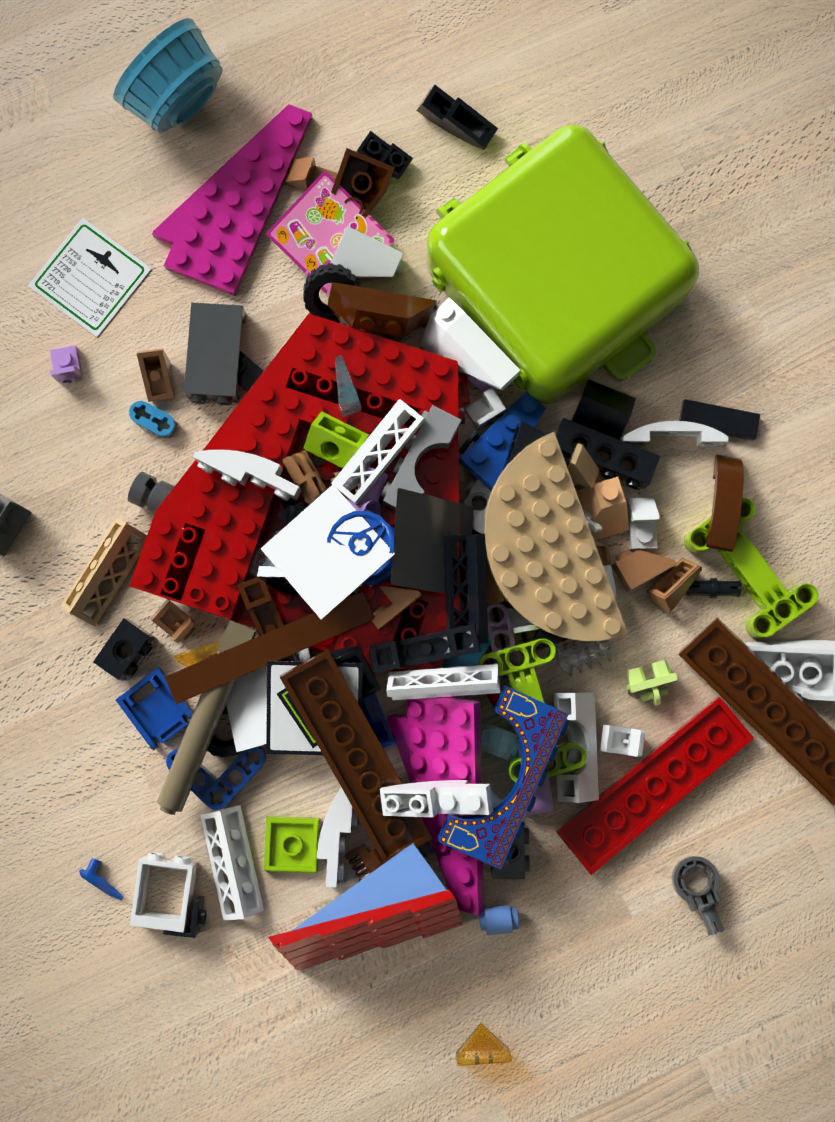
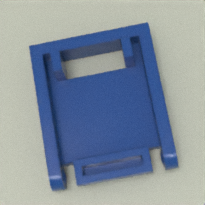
M156 668L115 700L152 750L159 747L154 740L155 737L158 738L161 744L165 743L188 725L183 715L186 714L189 719L193 715V711L186 701L178 704L175 703L165 679L166 675L161 668ZM150 682L155 688H158L139 703L132 697Z

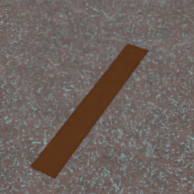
M361 592L341 601L322 619L314 612L167 675L165 679L175 703L178 704L267 666V661L281 660L374 619V616L364 593Z

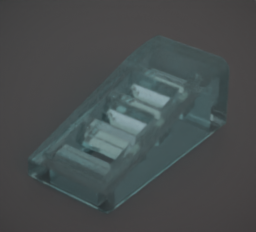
M340 355L335 357L340 413L342 417H346L361 411L362 407L344 359Z

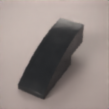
M435 84L428 91L416 110L440 128L482 150L486 149L498 130L495 125L459 97L456 100Z

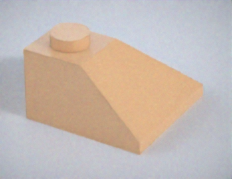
M618 477L595 483L592 489L585 487L576 491L582 508L593 517V522L600 524L602 527V531L596 533L591 529L592 537L596 541L630 530L626 499Z

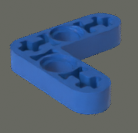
M260 746L244 750L218 779L201 764L199 772L204 774L205 783L201 787L193 785L191 791L209 808L213 810L224 808L263 767L267 758L266 752ZM178 749L173 750L167 756L166 765L169 770ZM249 752H259L258 759L260 763L254 762L247 768L252 771L250 774H248L244 767L238 765L240 761L243 765L250 759ZM232 770H238L242 773L243 781L241 784L233 785L230 783L228 777ZM223 780L225 786L234 792L230 794L229 790L226 791L221 797L223 803L217 802L214 804L212 802L214 798L212 792L218 793L225 787L220 785V782Z

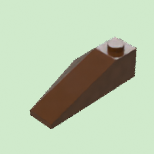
M346 148L331 193L336 195L338 187L341 185L352 196L344 202L356 200L361 207L359 214L361 215L362 213V216L366 218L386 193L395 167Z

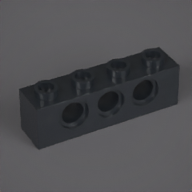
M565 418L560 422L556 432V438L560 441L559 446L564 456L571 457L575 450L573 442L580 441L585 445V449L597 465L599 471L602 472L603 477L607 479L618 477L626 482V486L635 490L645 489L650 485L660 459L659 455ZM601 450L607 452L609 461L603 462L599 460L597 452ZM622 460H629L633 464V471L624 470L621 465Z

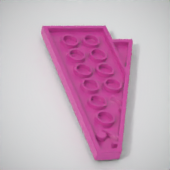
M453 697L407 699V716L398 714L387 716L410 783L468 780L469 784H482L479 701ZM448 814L423 817L433 839H431L447 887L454 895L458 909L463 912L480 915L484 912L483 861L439 842L438 835Z

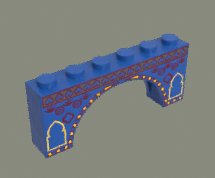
M505 685L494 711L510 722L519 738L521 767L517 781L506 798L493 808V812L490 815L448 814L438 835L440 843L498 869H501L504 863L508 864L514 851V848L511 847L515 837L519 838L523 832L525 822H522L526 811L531 812L534 807L536 797L533 795L537 786L541 787L547 776V771H545L546 765L549 760H554L559 747L556 745L559 735L566 733L570 722L567 719L568 713Z

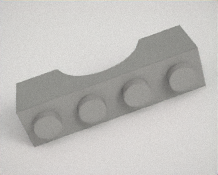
M433 405L429 412H423L424 423L421 425L417 436L413 435L408 441L406 449L409 451L405 459L400 458L393 471L396 473L393 482L388 481L382 491L381 496L384 497L383 504L396 511L398 488L422 494L425 493L415 477L416 465L425 453L433 449H449L461 425V419Z

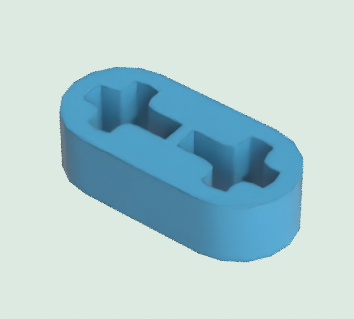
M137 401L130 406L129 416L131 420L142 428L162 438H169L176 432L177 424L175 420L164 411L144 401ZM145 408V412L151 416L150 419L142 416L138 419L137 410L142 411ZM159 420L164 423L168 420L167 423L170 427L168 430L163 429L160 431L161 428L155 421Z

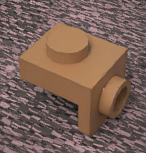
M168 599L150 618L177 643L182 639L186 640L194 631V620Z

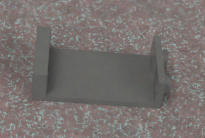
M191 302L184 394L192 403L206 404V401H217L216 403L219 405L229 406L232 405V402L240 401V397L237 394L242 323H246V312L243 305Z

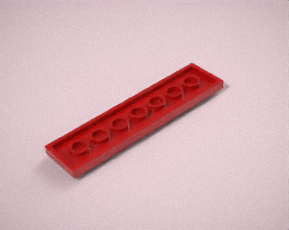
M716 697L599 795V800L590 802L560 827L556 833L589 874L592 875L750 743L754 737L720 697Z

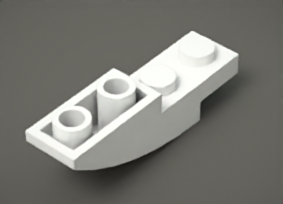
M205 450L195 452L193 458L199 462L197 467L212 474L213 470L222 474L221 479L233 486H236L237 482L245 486L250 476L252 477L251 483L263 489L266 485L275 489L274 494L286 501L290 497L297 500L301 493L299 486L279 477L283 471L280 464L266 458L232 450Z
M446 780L408 783L382 787L380 789L383 816L434 817L436 814L490 815L493 812L490 784H469L468 780Z
M342 788L339 789L329 807L318 842L317 859H327L326 887L337 888L338 880H343L344 864H340V853H345L346 836H341V832L351 833L352 826H357L358 816Z

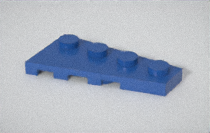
M525 392L459 457V463L492 491L503 471L516 425L520 422H525L536 427L546 408L528 392Z

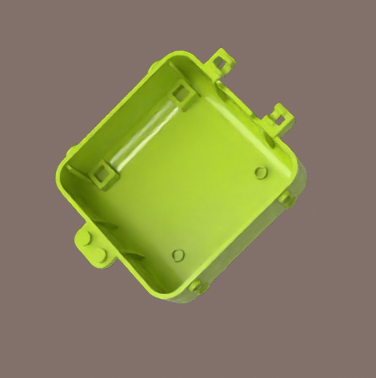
M575 124L559 128L533 149L523 142L515 151L505 157V162L509 167L461 204L457 199L452 198L446 204L437 208L436 213L441 220L432 227L427 239V268L433 278L432 283L439 292L444 291L521 370L519 376L513 380L515 385L520 390L525 389L526 392L542 403H554L562 400L602 367L614 379L625 381L650 363L655 356L656 348L645 333L684 302L699 277V263L689 246V241L680 238L609 154L605 147V142L597 140L587 128Z

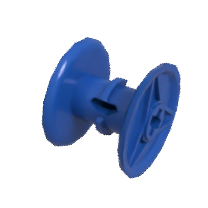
M353 511L342 516L332 526L327 537V543H331L332 539L339 545H344L335 539L333 535H353L349 539L348 546L355 555H364L369 550H372V547L379 538L390 548L389 553L393 554L394 528L381 516L370 511ZM355 517H363L371 526L360 532L336 531L345 521ZM373 529L378 536L372 542L371 537L365 532ZM366 538L365 545L368 546L365 551L360 549L358 552H355L354 539ZM392 557L368 577L362 585L377 586L391 579Z

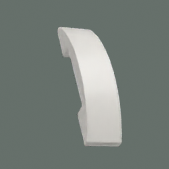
M664 421L648 424L629 432L621 439V441L634 446H646L650 442V436L696 437V447H722L728 442V436L706 425L687 421Z

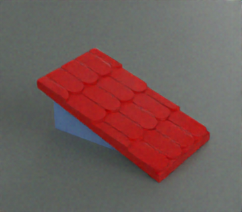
M412 843L292 931L268 938L277 951L288 960L295 970H304L338 958L340 961L379 946L381 948L391 947L418 936H422L424 939L463 925L454 895L450 890H446Z

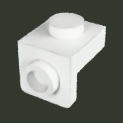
M603 724L600 751L642 757L645 745V731Z

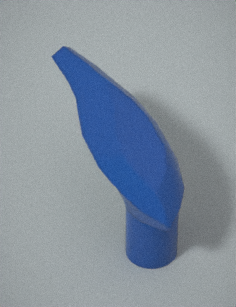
M91 858L87 869L79 871L81 877L107 895L122 900L123 896L113 886L108 884L105 878L96 875L101 861Z

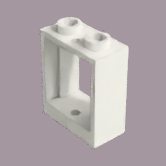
M149 852L148 856L139 859L130 926L185 932L190 922L198 862H192L191 857L175 856L174 859L164 858V854ZM150 866L187 871L181 915L144 911Z

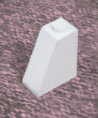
M347 226L331 263L333 265L340 264L344 268L350 269L357 279H392L394 274H400L405 261L401 260L403 252Z

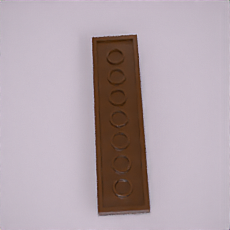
M716 617L678 655L832 805H835V730Z
M329 649L281 674L280 679L384 864L412 843L417 848L433 839L422 817L383 816L380 789L382 787L401 785L403 782Z

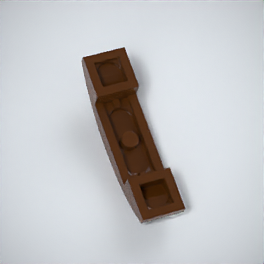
M716 454L713 471L715 486L712 516L708 523L706 547L733 552L742 507L743 463L742 459Z
M256 577L238 584L246 609L251 614L259 636L285 625L266 582ZM295 654L278 660L298 662Z

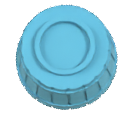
M185 18L162 31L134 58L120 77L115 87L113 98L125 110L133 113L153 130L160 133L165 132L173 127L182 125L203 107L215 91L223 69L220 61L203 37L201 29L193 19Z

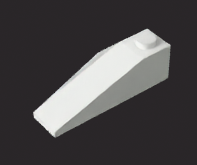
M450 298L430 315L421 343V347L425 351L458 361V372L471 375L478 381L502 391L519 376L521 370Z
M835 641L744 642L801 697L809 700L835 701Z

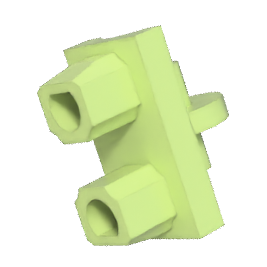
M666 660L651 663L654 677L650 679H645L642 666L628 669L627 678L629 684L625 685L627 693L649 688V692L641 694L643 702L652 699L655 706L661 705L662 696L669 695L667 687L658 689L657 686L678 680L676 672L671 673Z

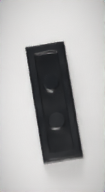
M684 399L682 401L679 421L706 425L727 436L754 441L757 436L760 414Z

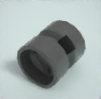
M142 471L134 479L127 499L128 502L141 508L147 506L148 511L155 514L158 507L175 486L165 481L157 483L156 477Z

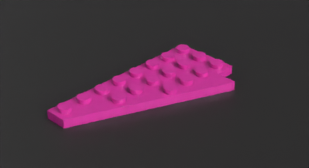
M288 104L153 230L152 235L154 238L172 245L164 263L165 269L236 296L282 190L291 163L295 159L313 118L311 112Z

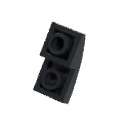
M372 131L368 133L356 151L395 167L392 177L398 180L413 160L410 155L394 143L390 146Z

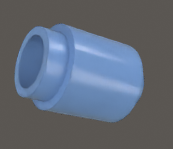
M509 905L484 907V913L479 915L481 930H486L487 935L513 933V930L519 929L516 907H510Z

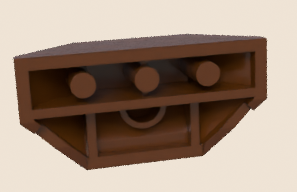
M335 282L331 284L328 297V306L341 324L396 342L401 341L429 321L435 304V300Z

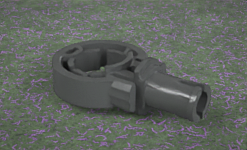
M691 856L682 859L676 864L672 872L674 890L682 899L687 901L691 912L696 911L698 908L709 936L717 934L718 931L719 933L724 931L725 928L715 908V902L721 901L718 893L720 877L716 867L703 857ZM696 861H700L707 865L713 874L711 876L708 869L704 870L708 878L705 888L700 892L693 893L686 888L684 879H679L682 887L680 888L678 885V873L681 867H685L680 875L684 876L685 872L692 867L703 869L704 866L696 864ZM702 895H704L706 902L704 903L701 899Z

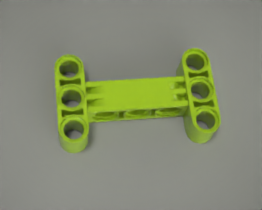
M745 497L742 498L745 516L740 517L733 552L717 550L761 609L747 620L745 624L747 633L753 638H765L773 635L812 607L818 601L819 593L817 588L809 583L794 586L788 591L785 589L740 527L750 520L756 511L753 501ZM711 517L685 536L684 545L689 552L700 553L709 548L706 547L708 523ZM695 534L703 538L704 544L702 547L694 544L693 537ZM800 590H804L807 594L805 603L800 601L798 597ZM780 604L786 609V616L784 618L780 617L777 613V608ZM758 619L765 623V631L763 633L756 629Z
M537 639L485 654L480 658L478 665H483L484 661L488 658L495 659L498 663L499 676L507 675L510 688L544 703L534 666L551 661L555 656L556 649L550 640ZM540 643L546 644L549 648V654L544 659L539 658L535 653L536 646ZM515 650L520 651L523 655V662L519 666H513L509 661L510 654ZM573 742L558 745V751L552 768L545 770L547 771L546 778L582 767L587 759L584 748ZM576 748L579 751V759L576 762L570 763L566 759V754L570 749ZM521 756L512 759L508 765V773L514 782L518 778L514 775V767L521 763Z

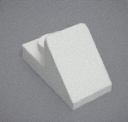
M654 497L628 498L630 550L657 549L656 522L660 520Z

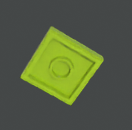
M267 816L264 871L318 873L317 850L320 835V818Z

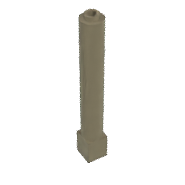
M230 620L217 650L218 654L254 639L257 630ZM236 679L200 695L158 797L157 803L161 806V811L171 815L183 811Z

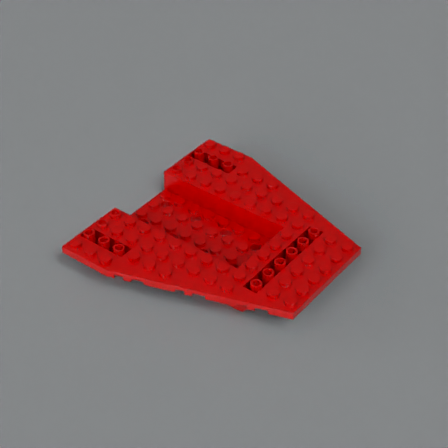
M308 313L202 451L232 450L266 458L280 464L283 471L279 477L295 484L282 461L288 456L305 450L303 448L311 424L321 411L369 434V436L399 399L421 416L424 411L429 412L433 405L458 418V361ZM411 416L401 429L409 428L416 419ZM420 428L416 431L414 435L417 436ZM458 431L449 449L439 448L425 453L419 459L415 468L416 480L425 491L424 494L459 503ZM395 437L384 450H390L396 445ZM406 445L385 469L384 473L388 474L386 483L388 481L393 482L396 473L393 471L400 458L405 459L409 451L406 449ZM307 451L308 455L312 460L314 454ZM378 458L370 466L371 468L376 469L378 467ZM195 460L156 510L129 587L256 628L249 610L246 609L238 584L257 577L259 566H263L266 554L261 548L273 538L276 530L285 527L278 514L285 509L279 497L274 494L275 489L267 485L263 489L251 483L252 477L250 476L245 486L238 482L236 486H233L221 479L222 474L214 470L210 474L197 467L199 462ZM327 460L323 465H315L326 489L332 486L331 479L335 477L333 473L336 471L341 472L343 469ZM358 486L352 489L350 492L352 494H356L355 489H358ZM301 493L297 500L291 498L294 505L304 500ZM380 496V516L395 529L396 511L383 504L384 497ZM458 541V558H459V541ZM458 567V575H457V584H458V585H460V568H459V567ZM391 579L377 586L372 585L371 588L368 585H364L359 589L358 594L364 593L372 614L384 604L388 607L392 605L379 586L418 590L421 598L381 630H378L371 620L311 647L323 651L327 649L333 651L359 646L368 665L373 667L369 647L371 645L446 631L445 594L392 585ZM268 585L285 625L314 613L300 595L281 594ZM460 594L454 599V607L459 612ZM444 659L388 670L386 672L441 668Z

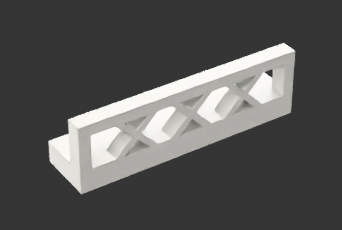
M399 399L331 484L354 503L358 504L424 423L425 419ZM411 416L416 419L409 428L401 429ZM395 437L396 445L390 450H384ZM378 458V467L374 471L365 472L367 467H370ZM361 479V488L355 495L352 494L350 491Z
M498 664L389 672L386 689L387 697H392V700L500 693Z
M241 805L201 814L223 921L245 919L264 911ZM211 818H215L217 831L213 829ZM218 846L222 849V858L219 855ZM224 873L228 876V884L224 880ZM230 899L234 903L235 912L233 913L230 907Z

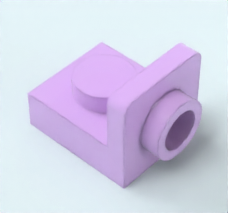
M76 345L50 350L53 370H50V374L57 382L68 384L75 382L76 378L83 377L79 351Z

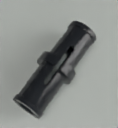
M717 578L695 580L687 590L686 595L709 596L715 599L717 596L740 597L742 589H738V587L742 585L741 581H718Z

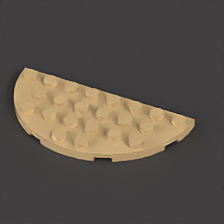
M552 432L529 444L517 454L502 471L491 491L484 515L486 560L490 573L501 594L524 619L548 633L581 641H602L627 635L628 632L555 432Z

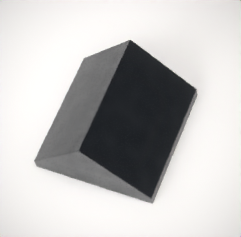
M588 379L571 421L620 440L631 417L636 398Z

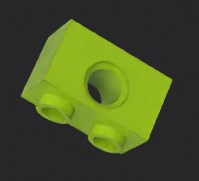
M321 411L311 424L303 449L340 468H344L367 440L369 434Z

